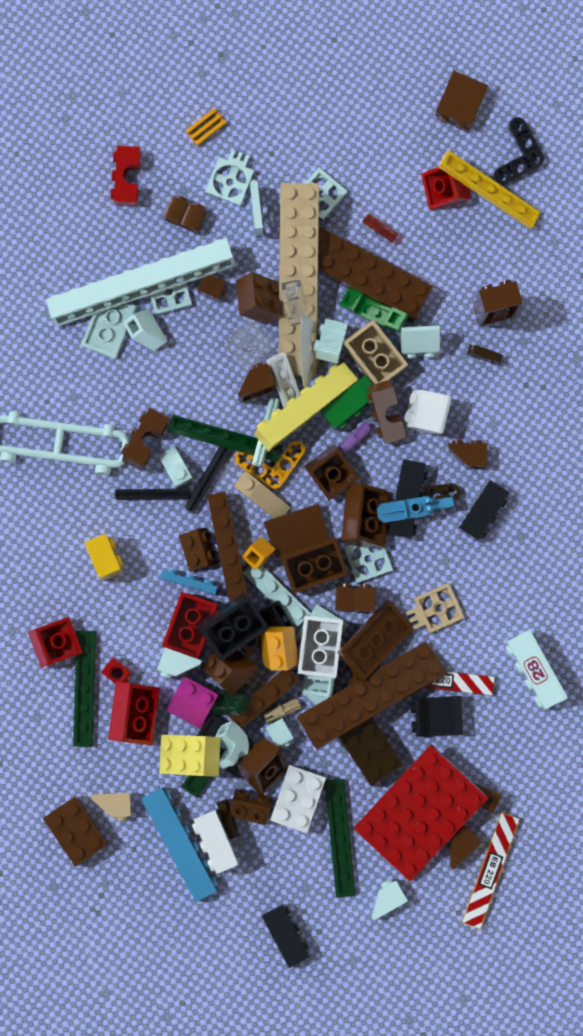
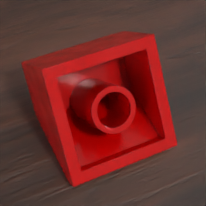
M439 167L421 174L429 210L458 205L472 199L470 189Z
M69 617L28 632L41 668L82 653Z

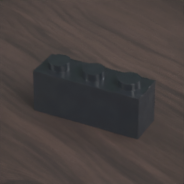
M489 480L457 530L476 542L479 539L483 540L489 532L486 529L490 522L494 524L499 516L496 512L500 506L504 508L510 498L507 497L509 492Z
M281 904L261 915L288 968L310 957L308 953L311 950L306 941H301L299 935L302 933L297 923L293 925L290 920L293 915L288 906L284 907Z

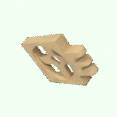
M449 583L413 598L417 608L405 612L407 616L413 613L415 617L409 619L410 623L418 621V624L412 626L413 630L425 625L429 634L465 618ZM436 592H444L451 599L443 602L439 600ZM429 596L433 603L432 607L423 611V602ZM436 605H442L443 610L437 612L435 610ZM455 605V614L451 620H448L445 612L448 608ZM435 614L439 617L442 624H432L428 621L427 617Z

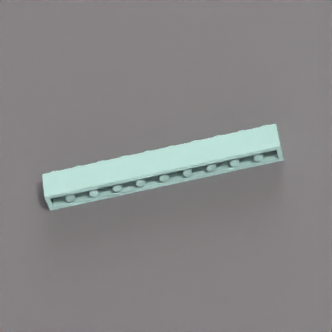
M227 238L219 239L211 244L201 245L193 250L180 252L175 256L162 258L151 264H144L134 270H127L122 274L109 276L104 280L91 282L86 286L53 295L51 298L46 299L51 319L57 327L235 267L236 264Z

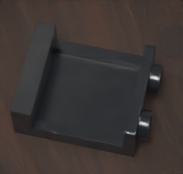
M461 696L414 698V702H411V713H415V721H411L412 733H415L416 737L463 735Z

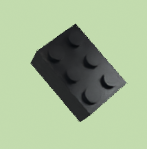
M241 593L195 625L220 661H223L269 628L249 596L245 593Z

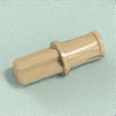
M295 698L282 705L278 704V707L262 714L265 717L266 723L269 724L281 717L286 718V715L299 710L301 704Z

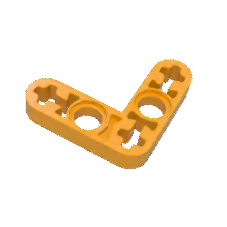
M300 441L291 442L273 468L263 462L262 466L265 470L261 475L254 473L253 469L255 466L253 464L249 470L247 469L249 464L246 462L239 463V455L244 456L245 453L237 452L235 463L270 489L276 490L283 485L304 455L305 446ZM300 445V451L302 452H297L293 458L297 459L295 462L290 457L285 456L287 453L289 455L293 453L292 446ZM246 454L247 460L252 462L254 456ZM283 460H288L291 463L289 470L281 469L280 463ZM268 470L271 471L269 473L271 477H279L278 481L280 483L278 485H271L269 478H266V481L262 479L266 476Z

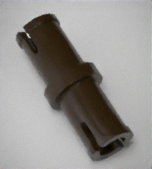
M228 799L217 802L216 805L222 817L221 823L225 825L229 840L241 836L235 822L236 818L229 816L230 806Z

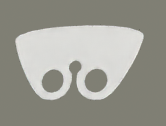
M303 314L301 319V370L303 386L306 387L313 377V349L310 352L309 348L311 345L313 347L311 333L314 330V322Z

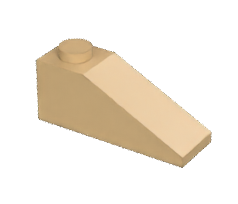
M246 471L233 485L235 490L272 518L286 514L291 508Z

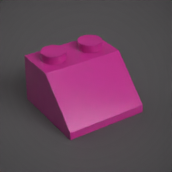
M184 676L167 711L201 729L219 695Z

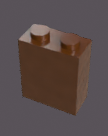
M453 70L435 116L443 123L450 122L455 124V127L460 130H470L488 85Z

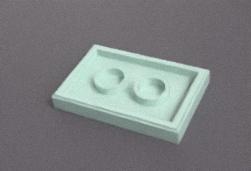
M126 303L93 314L81 346L117 359L127 334V329L123 322L135 313L137 306Z

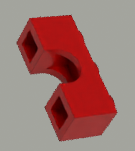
M117 145V151L113 152V163H116V170H112V181H115V187L111 188V200H114L115 206L138 207V184L128 183L124 177L129 170H140V147Z

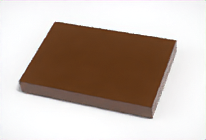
M318 503L263 521L270 543L276 549L274 551L275 558L280 557V554L329 537Z

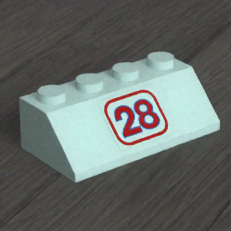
M530 629L506 642L507 646L505 649L510 657L514 656L517 662L515 667L519 674H524L526 678L524 683L528 690H533L536 696L533 699L538 708L542 707L545 710L568 698Z

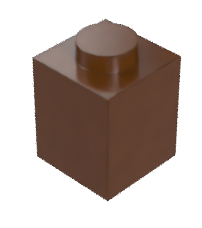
M211 275L203 277L197 289L198 294L216 302H219L220 298L224 299L228 291L225 281Z

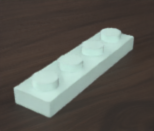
M249 566L243 572L272 603L280 601L289 619L296 627L304 621V616L311 614L263 566L257 570Z

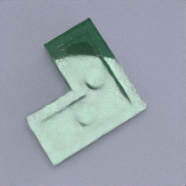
M244 683L233 696L224 690L211 708L213 713L218 715H241L250 702V699L243 695V692L248 687L247 684Z

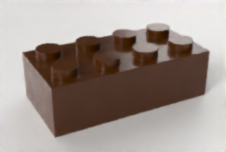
M505 280L500 282L499 286L486 285L481 287L473 303L478 326L516 317L523 304L517 281Z

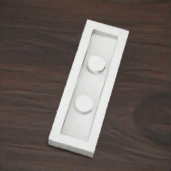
M280 353L266 361L272 373L283 408H285V403L293 397L297 399L300 396V392L286 353Z

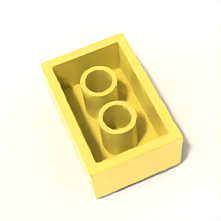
M161 735L159 774L219 777L221 737Z

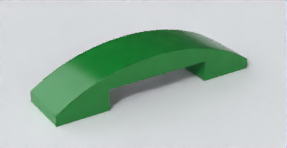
M349 288L339 303L340 306L368 321L374 320L377 325L394 331H400L408 317V314L393 307L384 306Z

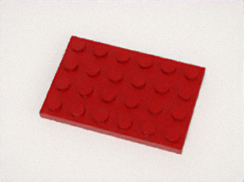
M431 744L353 829L408 881H411L489 797Z

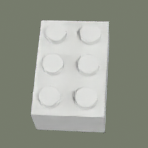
M304 616L298 674L337 678L339 654L337 652L341 646L343 620Z
M289 765L270 821L307 833L326 777Z
M217 810L195 818V823L192 824L195 834H200L201 836L200 846L203 853L207 852L210 859L207 862L211 872L215 870L216 874L237 866L239 862Z

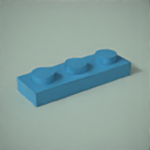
M171 569L161 572L160 579L213 595H216L218 587L214 586L215 582L204 579V582L196 581L197 577L188 574L182 577L178 575V571Z

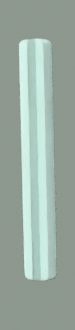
M271 397L269 399L264 417L266 421L272 418L270 415L278 409L279 398ZM259 440L252 464L257 467L263 465L267 451Z

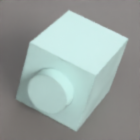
M283 718L266 727L277 747L280 746L284 749L292 744L290 740L294 738Z

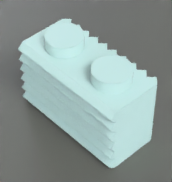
M327 318L324 324L320 323L318 335H321L320 340L316 339L313 351H317L316 359L327 360L335 364L338 363L347 331V323Z

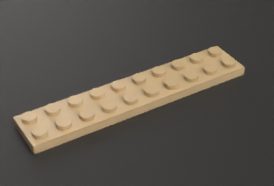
M280 183L279 300L282 304L283 316L279 318L278 354L286 353L294 376H302L301 319L303 314L314 322V330L311 333L313 347L312 345L310 346V352L314 349L317 339L319 183ZM313 351L312 376H317V359L315 358L317 351Z

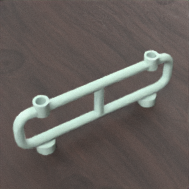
M9 412V416H0V423L57 430L54 452L0 445V461L15 463L16 455L88 464L96 466L95 474L105 476L110 475L111 468H118L125 464L122 462V454L118 460H108L61 453L64 431L99 435L107 438H119L122 441L123 449L125 444L129 445L130 440L124 432L115 430L114 425L104 424L103 428L29 419L20 417L21 413Z

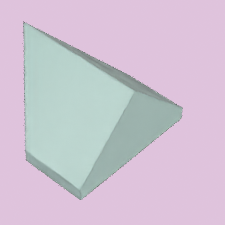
M304 674L302 694H305L317 705L332 696L335 678Z

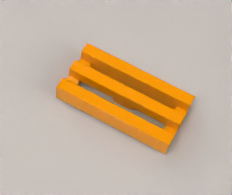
M214 108L185 130V132L194 144L199 146L227 123ZM213 115H215V117H214L212 120H210V121H209L208 123H206L203 127H201V128H200L199 130H197L194 134H192V132H193L195 129H197V128H198L199 126H201L204 122H206L209 118H211ZM218 120L220 121L219 124H217L215 127H213L210 131H208L206 134H204L201 138H199L198 140H196V137H197L198 135H200L202 132H204L207 128H209L211 125H213L216 121H218Z

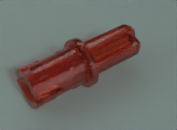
M367 214L362 221L363 224L374 230L376 235H381L391 243L394 242L399 234L386 226L385 222L382 223L370 214Z

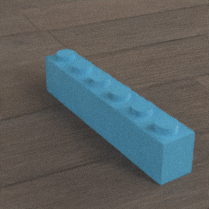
M161 787L141 798L195 902L216 892L218 883L213 875L209 876L207 872L209 866L204 858L200 859L197 853L200 849L195 841L191 842L188 836L191 832L186 823L182 825L179 819L182 815L177 806L173 808L170 802L173 798L168 789L164 790Z

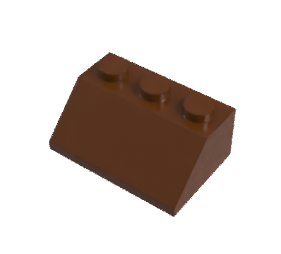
M364 483L350 485L346 488L341 542L361 547L385 548L387 522L383 523L378 519L377 508L382 503H389L390 492Z

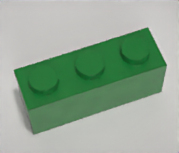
M363 376L320 411V414L334 431L338 428L342 430L349 424L348 420L351 417L357 418L364 412L362 409L369 405L366 394L369 393L368 386L373 384L366 376Z

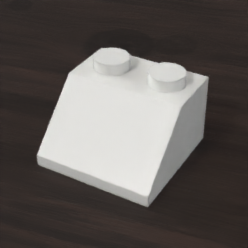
M412 390L408 409L404 416V427L420 433L443 434L452 397L425 390Z

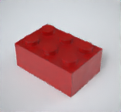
M181 592L162 647L200 659L206 641L195 625L216 612L218 604Z
M116 682L108 740L153 745L160 687Z

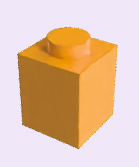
M260 537L250 545L242 559L257 570L268 561L276 549L263 537Z

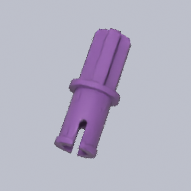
M363 422L353 433L350 432V435L337 447L347 455L372 430L371 426L367 422Z

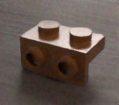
M199 528L179 535L189 572L218 564L217 554L213 549L211 535L207 528Z
M235 789L229 816L266 825L273 798H269L267 795L260 796L250 793L245 789Z

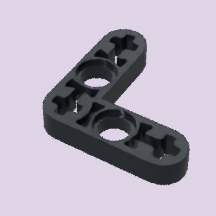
M515 117L510 121L509 132L522 156L495 170L493 180L501 186L539 168L544 161L542 151L525 120L521 117ZM515 122L522 125L520 128L522 135L519 138L517 137L520 134L517 128L513 129ZM524 138L530 139L531 146L528 148L523 147L521 140ZM532 155L539 157L537 164L533 161L528 165L530 168H527L526 162L532 159ZM520 163L523 165L524 170L520 173L515 172L513 165ZM509 167L511 174L506 175L504 181L501 178L498 179L499 172L505 174L508 172L507 168Z

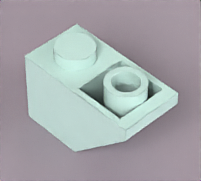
M149 309L134 313L123 322L133 340L153 351L158 350L168 342Z

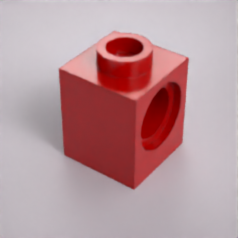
M112 658L101 671L114 684L116 682L129 683L132 679L130 676L132 672L115 658ZM117 668L123 670V676L120 679L113 677V671Z

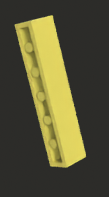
M344 362L339 366L337 364L332 366L328 370V375L325 377L323 375L319 376L314 381L315 385L311 388L309 386L305 387L297 399L291 398L285 403L286 407L280 410L278 408L270 415L272 417L270 420L266 421L264 419L256 426L257 430L254 435L268 452L358 381V378Z

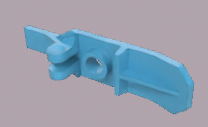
M425 496L382 503L377 508L378 519L386 523L429 516L437 509L454 507L453 497L433 499ZM412 505H418L419 510L413 511Z

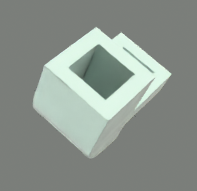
M233 720L221 725L215 737H221L220 746L224 751L219 760V767L224 769L235 765L240 757L247 755L249 742L245 732Z

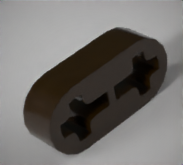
M472 344L469 345L466 353L473 358L495 365H501L504 357L498 352Z
M453 483L427 487L423 497L427 496L430 490H433L434 493L440 492V495L435 496L434 499L448 498L450 495H443V492L448 491L449 487H452V490H456V493L453 495L454 501L458 498L460 490Z

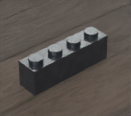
M403 459L395 501L423 497L425 488L421 487L422 481L426 480L428 475V469H425L426 463ZM416 504L412 505V510L418 511L419 506ZM415 518L390 522L387 536L410 540L411 536H415L417 525H414Z

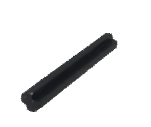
M219 446L184 507L187 511L195 512L230 449Z
M189 488L115 490L116 500L189 499L191 497Z

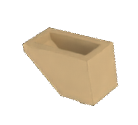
M131 792L91 795V799L110 817H116V821L128 820L127 816H132Z

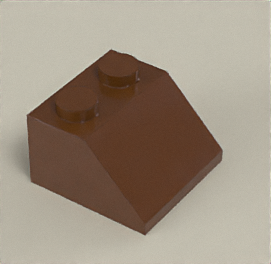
M257 363L252 366L253 369L249 370L238 393L240 403L276 391V385L268 363Z
M335 444L304 466L329 501L359 479L357 473Z
M237 650L223 661H220L212 653L200 668L233 696L258 667Z
M264 737L255 743L247 755L243 756L237 764L241 775L260 796H263L287 771L281 749Z

